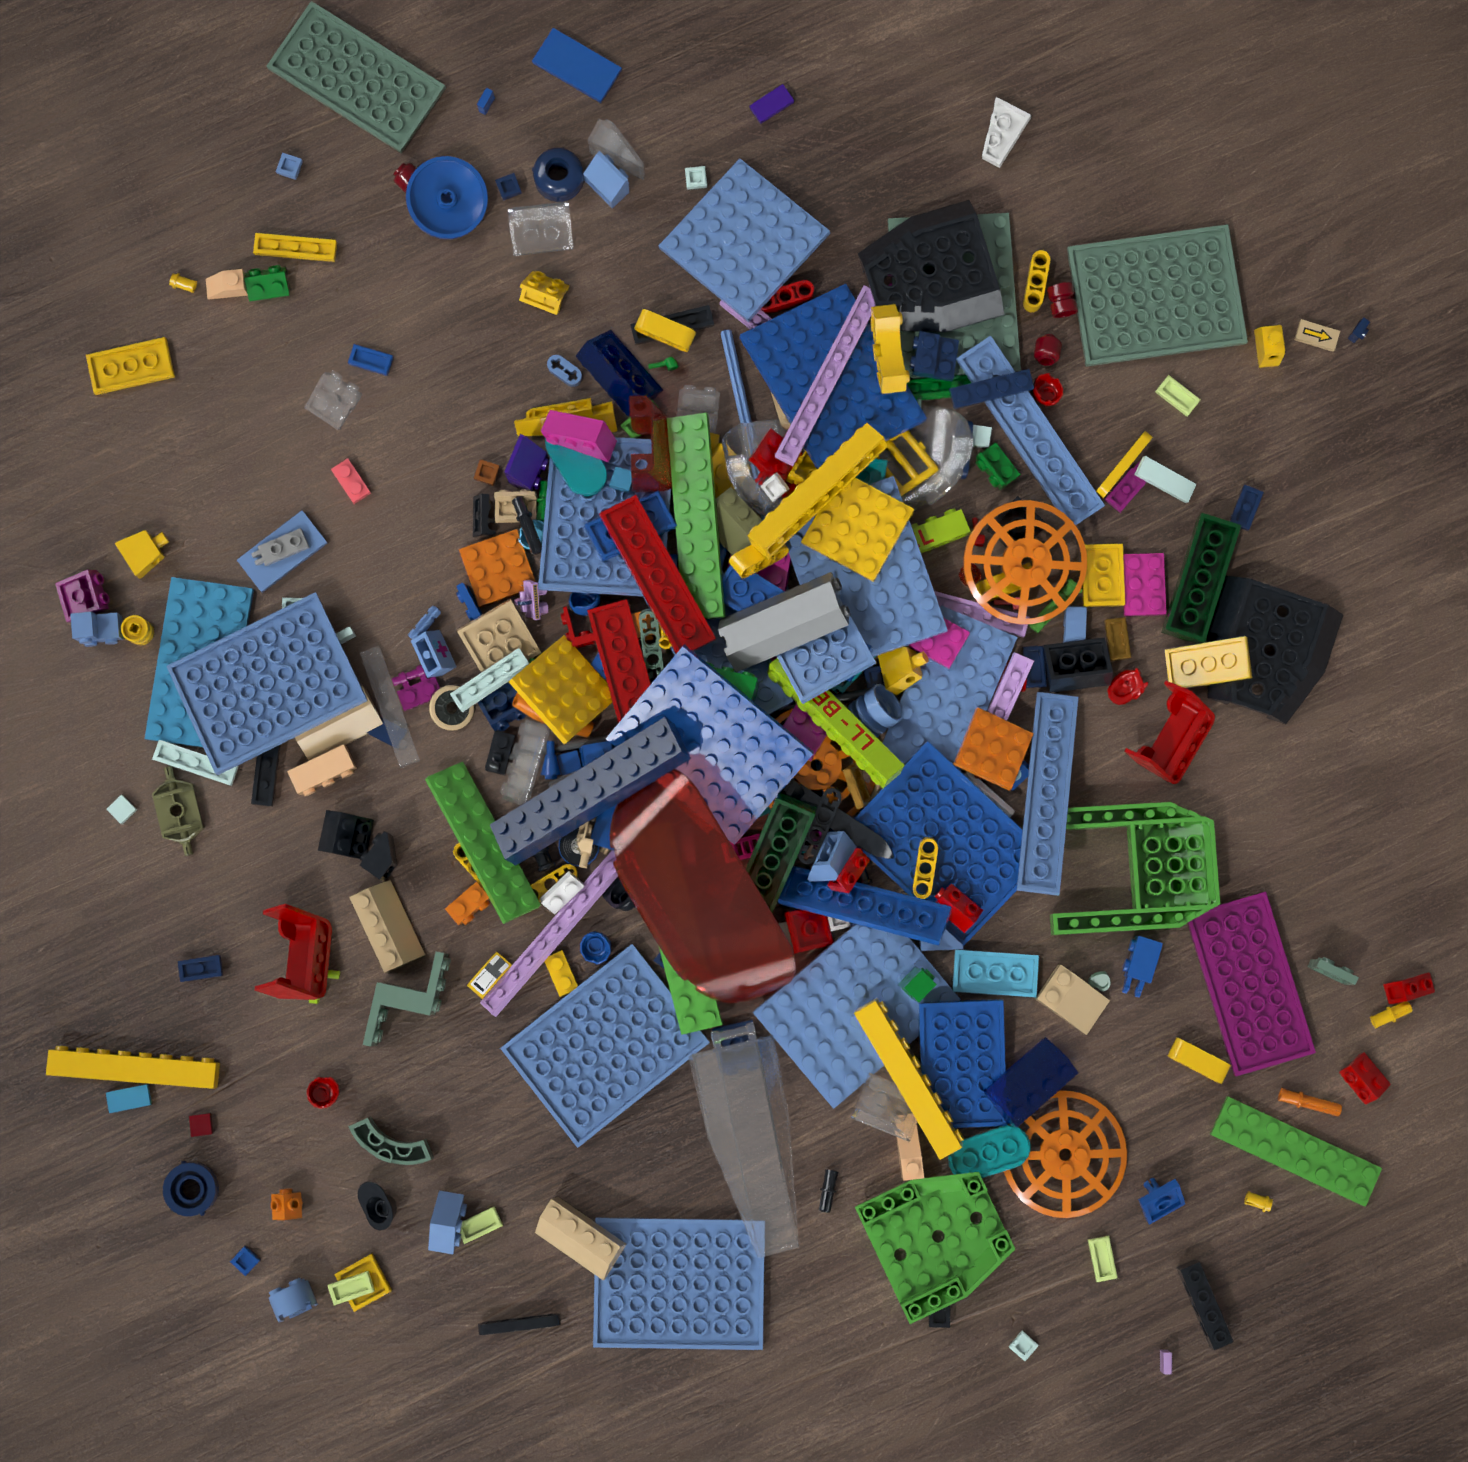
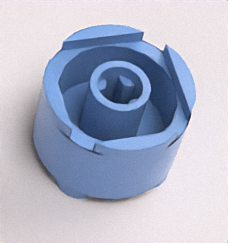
M298 1278L289 1282L290 1287L282 1289L279 1287L269 1292L270 1297L268 1299L278 1322L284 1321V1318L287 1316L293 1318L312 1309L311 1305H318L308 1280L305 1281V1279Z

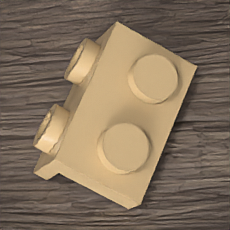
M528 489L521 490L520 492H511L510 490L494 492L495 522H519L516 519L517 514L512 504V500L519 496L524 497L528 511L532 513L531 519L536 520V493Z

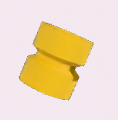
M131 615L122 622L121 633L128 641L141 646L148 644L153 639L154 628L150 622L141 616Z

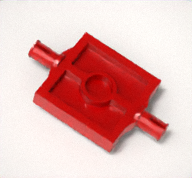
M772 428L766 432L748 459L760 471L755 479V482H758L759 485H762L767 477L770 478L775 473H778L785 482L793 466L775 458V454L784 437Z

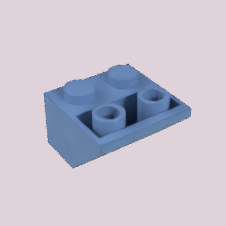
M599 151L583 173L584 181L613 208L629 193L628 175L623 169L620 168L618 170L613 165L614 161L608 154L603 155Z
M844 831L827 832L808 876L809 882L837 879L857 847Z

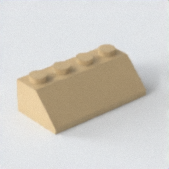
M363 686L361 687L368 699L367 702L295 737L309 761L343 744L347 745L367 735L366 732L383 724L367 690Z
M391 880L367 888L349 897L384 973L394 971L425 956L424 950Z
M559 1197L552 1198L540 1216L535 1231L540 1237L602 1280L606 1279L627 1245Z

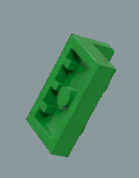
M994 443L976 456L978 468L982 472L986 471L989 475L988 480L994 488L998 487L999 490H1002L1021 475L997 443Z

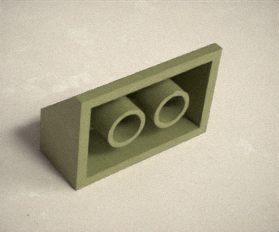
M730 487L716 498L719 542L733 556L736 552L751 545L747 535L762 520Z

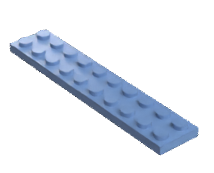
M991 336L956 359L971 383L1015 373ZM1029 392L985 402L1055 508L1068 516L1075 526L1105 506Z
M1037 692L1033 723L1034 734L1031 743L1017 891L1057 896L1060 894L1078 697L1043 692Z

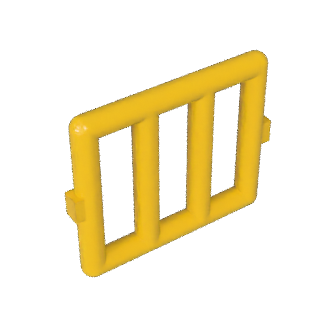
M909 430L886 441L887 449L912 479L902 486L887 467L885 478L894 476L901 496L938 472L939 468L925 451L926 447L922 442L918 443ZM902 435L928 469L918 474L892 441Z

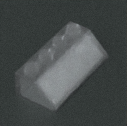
M527 719L525 723L521 722L518 731L521 737L519 743L515 742L512 751L515 757L513 763L509 762L506 771L509 777L507 783L503 782L500 794L503 795V800L519 805L530 800L543 757L542 752L551 730L547 725Z

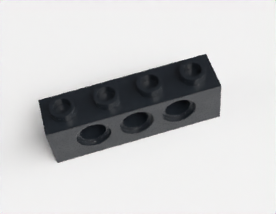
M1193 1260L1176 1267L1209 1347L1217 1350L1233 1343L1234 1341L1200 1262Z

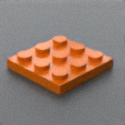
M517 529L459 549L479 608L520 594V591H524V580L536 582L524 547L518 541L520 536Z
M978 707L974 711L953 765L1009 791L1013 787L1034 733Z

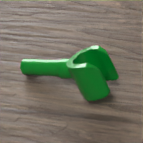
M668 357L658 363L648 364L649 369L666 366L668 371H673L678 368V364L673 357Z

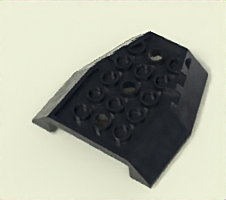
M970 200L911 216L858 253L875 306L895 304L898 312L902 314L903 321L902 325H900V331L946 333L1005 315L997 277L977 213ZM966 253L972 254L974 261L966 263L962 258L963 255ZM932 265L935 271L933 274L928 275L923 271V267ZM891 276L895 279V284L887 286L884 283V279Z
M1226 575L1208 630L1207 642L1246 636L1252 678L1207 685V698L1226 705L1232 703L1267 715L1266 718L1286 725L1325 673L1343 614L1328 604L1250 578ZM1279 606L1287 609L1286 617H1280L1277 614ZM1266 645L1274 647L1275 653L1273 656L1265 654L1264 648ZM1254 684H1259L1262 687L1261 695H1255L1252 692Z

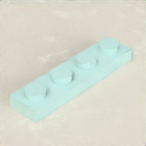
M518 648L450 693L461 712H464L510 681L530 663Z
M162 740L158 741L152 758L155 761L230 786L233 784L239 767L236 766L217 776L206 755Z

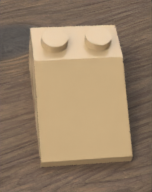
M1061 964L1056 966L1037 994V997H1035L1036 1001L1085 1035L1088 1034L1110 1001Z

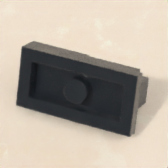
M481 493L473 497V537L496 533L495 530H490L488 524L496 523L494 518H488L491 510L489 494Z
M501 731L494 732L485 771L505 776L509 756L516 738L515 735Z

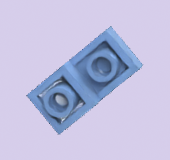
M1068 606L1065 609L1063 643L1085 640L1086 607Z

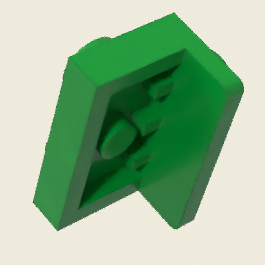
M274 265L268 267V270H260V268L248 270L244 280L249 302L289 296L290 291L286 277V267Z

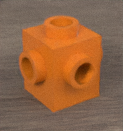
M292 1188L279 1189L280 1193L271 1194L272 1220L302 1218L303 1202L301 1192H292Z

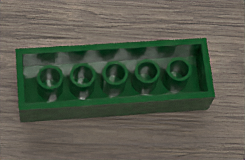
M1201 513L1197 517L1161 633L1195 644L1205 642L1241 525L1205 513Z
M778 792L728 910L767 926L815 817L816 807Z

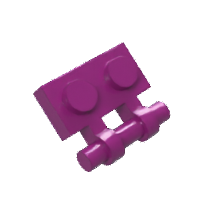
M422 665L416 666V669L407 673L401 672L398 674L399 676L392 678L394 686L403 684L404 689L397 691L404 711L430 702L433 694L440 689L436 677L428 679ZM420 677L421 682L410 686L409 680Z

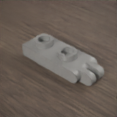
M300 528L259 545L258 551L253 552L252 557H262L254 561L256 566L263 563L265 566H268L309 549V545Z

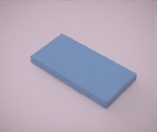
M300 511L238 558L237 561L263 593L328 543L306 514ZM297 529H302L309 549L268 566H265L264 563L256 566L254 561L262 557L253 558L252 553L258 551L259 545Z

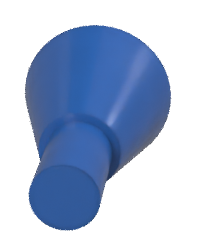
M546 741L547 755H545L541 775H545V779H557V775H561L555 754V741Z

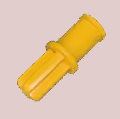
M1406 1001L1391 1008L1386 1007V1010L1370 1016L1371 1023L1376 1029L1391 1021L1396 1022V1019L1413 1011L1412 1006Z

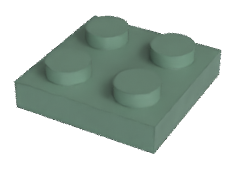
M1319 957L1318 959H1311L1307 966L1344 985H1356L1359 978L1353 975V970L1344 966L1342 968L1334 966V961L1325 957L1323 959Z

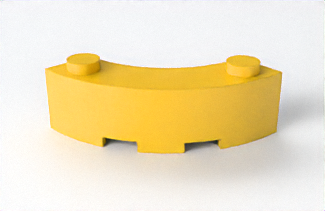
M895 304L871 307V331L873 332L875 343L872 344L874 361H877V378L882 394L906 391V384L910 381L909 371L905 370L901 350L900 325H902L903 321L902 314L898 312Z

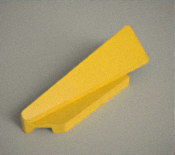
M591 398L532 408L526 412V418L514 421L518 436L520 434L524 436L543 435L541 429L549 410L602 420L611 432L617 431L613 402L592 406Z

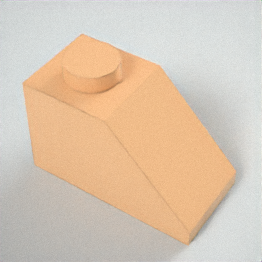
M243 269L221 271L206 278L207 299L248 296Z

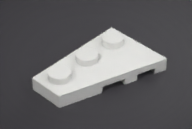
M996 97L982 159L1000 168L1030 121L1031 115Z

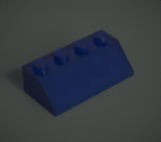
M612 330L587 340L576 354L581 364L628 417L639 411L663 391L660 385Z
M1044 1037L983 1092L1006 1123L1017 1128L1079 1072L1068 1057L1048 1038Z

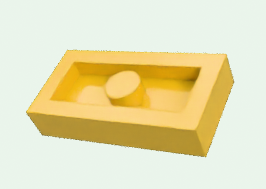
M563 950L548 956L544 962L559 997L571 993L578 987V984Z

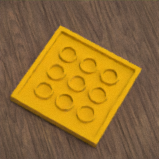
M854 478L816 514L801 544L874 582L911 518L914 509Z
M565 635L509 681L512 687L563 744H566L613 703L607 682L577 648L573 647Z

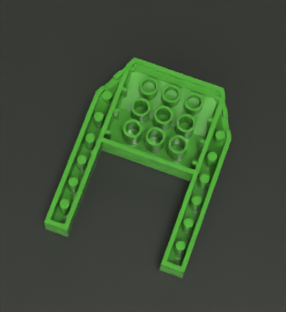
M1172 802L1068 808L1066 830L1127 827L1133 909L1050 914L1051 935L1180 928L1210 909L1220 905L1214 820L1184 809Z

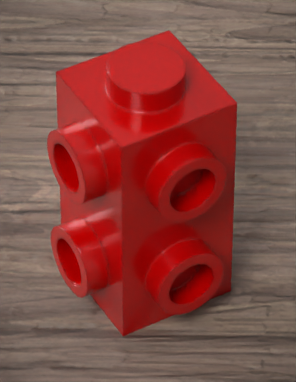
M950 884L946 889L942 887L934 896L937 899L935 903L951 906L949 921L964 933L977 921L983 912V909L953 884Z

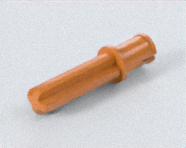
M1281 1088L1278 1095V1101L1294 1104L1297 1108L1301 1106L1337 1117L1340 1116L1342 1111L1340 1104L1304 1095L1301 1091L1297 1093Z

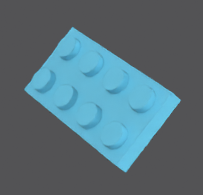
M955 950L952 990L953 992L1037 997L1039 955Z

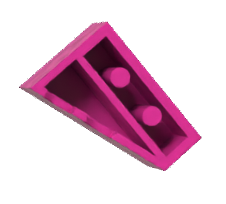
M549 410L541 429L546 441L550 444L560 445L609 462L617 443L616 438L604 421Z

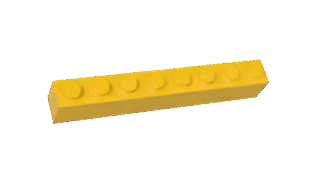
M868 423L858 428L848 441L843 442L833 455L827 457L818 469L812 471L808 479L800 483L794 492L784 498L774 511L769 512L758 526H754L747 536L751 545L769 559L887 448L885 438Z
M876 998L856 1009L854 1014L941 1160L961 1149L964 1138L960 1130H955L951 1124L953 1119L948 1111L944 1112L941 1107L942 1100L938 1093H933L930 1086L932 1084L926 1074L923 1075L919 1069L921 1065L917 1057H912L908 1051L910 1046L904 1037L901 1039L898 1034L899 1027L894 1019L890 1020L887 1012L889 1010L886 1004Z
M56 1046L55 1049L48 1050L46 1075L215 1089L218 1088L220 1063L214 1062V1058L202 1057L201 1061H193V1056H181V1059H172L173 1055L160 1054V1058L152 1057V1053L139 1052V1056H131V1051H118V1054H110V1050L97 1049V1053L89 1052V1048L76 1047V1051H70L68 1046Z

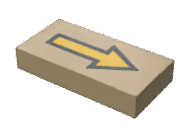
M1301 319L1294 340L1333 352L1336 348L1340 331Z

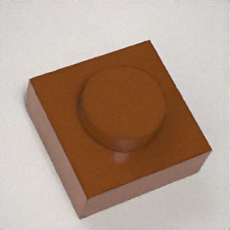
M480 459L474 480L494 486L500 466Z

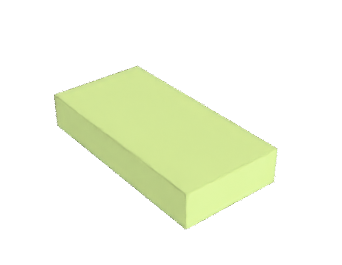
M1170 375L1166 377L1155 391L1187 417L1201 400Z
M495 1206L462 1222L459 1234H461L464 1244L503 1226Z
M1109 1236L1088 1239L1096 1282L1118 1278Z
M369 1271L327 1285L333 1305L375 1292Z

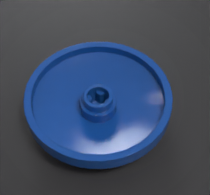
M441 156L424 162L411 175L407 185L406 204L412 220L422 231L436 238L456 239L467 235L479 225L487 208L488 195L483 178L472 165L456 157Z

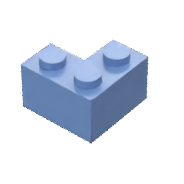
M93 612L70 614L72 638L80 644H85L86 647L97 646L98 642H105V644L110 645L117 644L118 640H124V636L121 633L122 615L117 612L97 615Z
M439 1190L430 1222L428 1250L454 1254L455 1246L459 1247L461 1241V1234L459 1233L461 1232L463 1222L460 1218L461 1216L465 1217L467 1204H464L463 1194Z

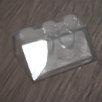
M569 202L508 208V221L514 256L574 249Z

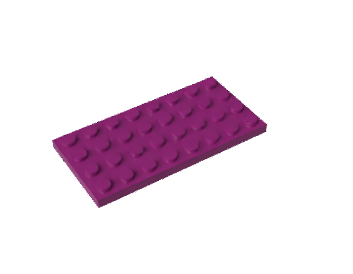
M1262 892L1218 905L1188 922L1187 924L1234 1076L1316 1053L1267 893Z

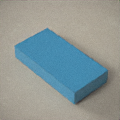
M149 1084L106 1092L109 1113L152 1105Z

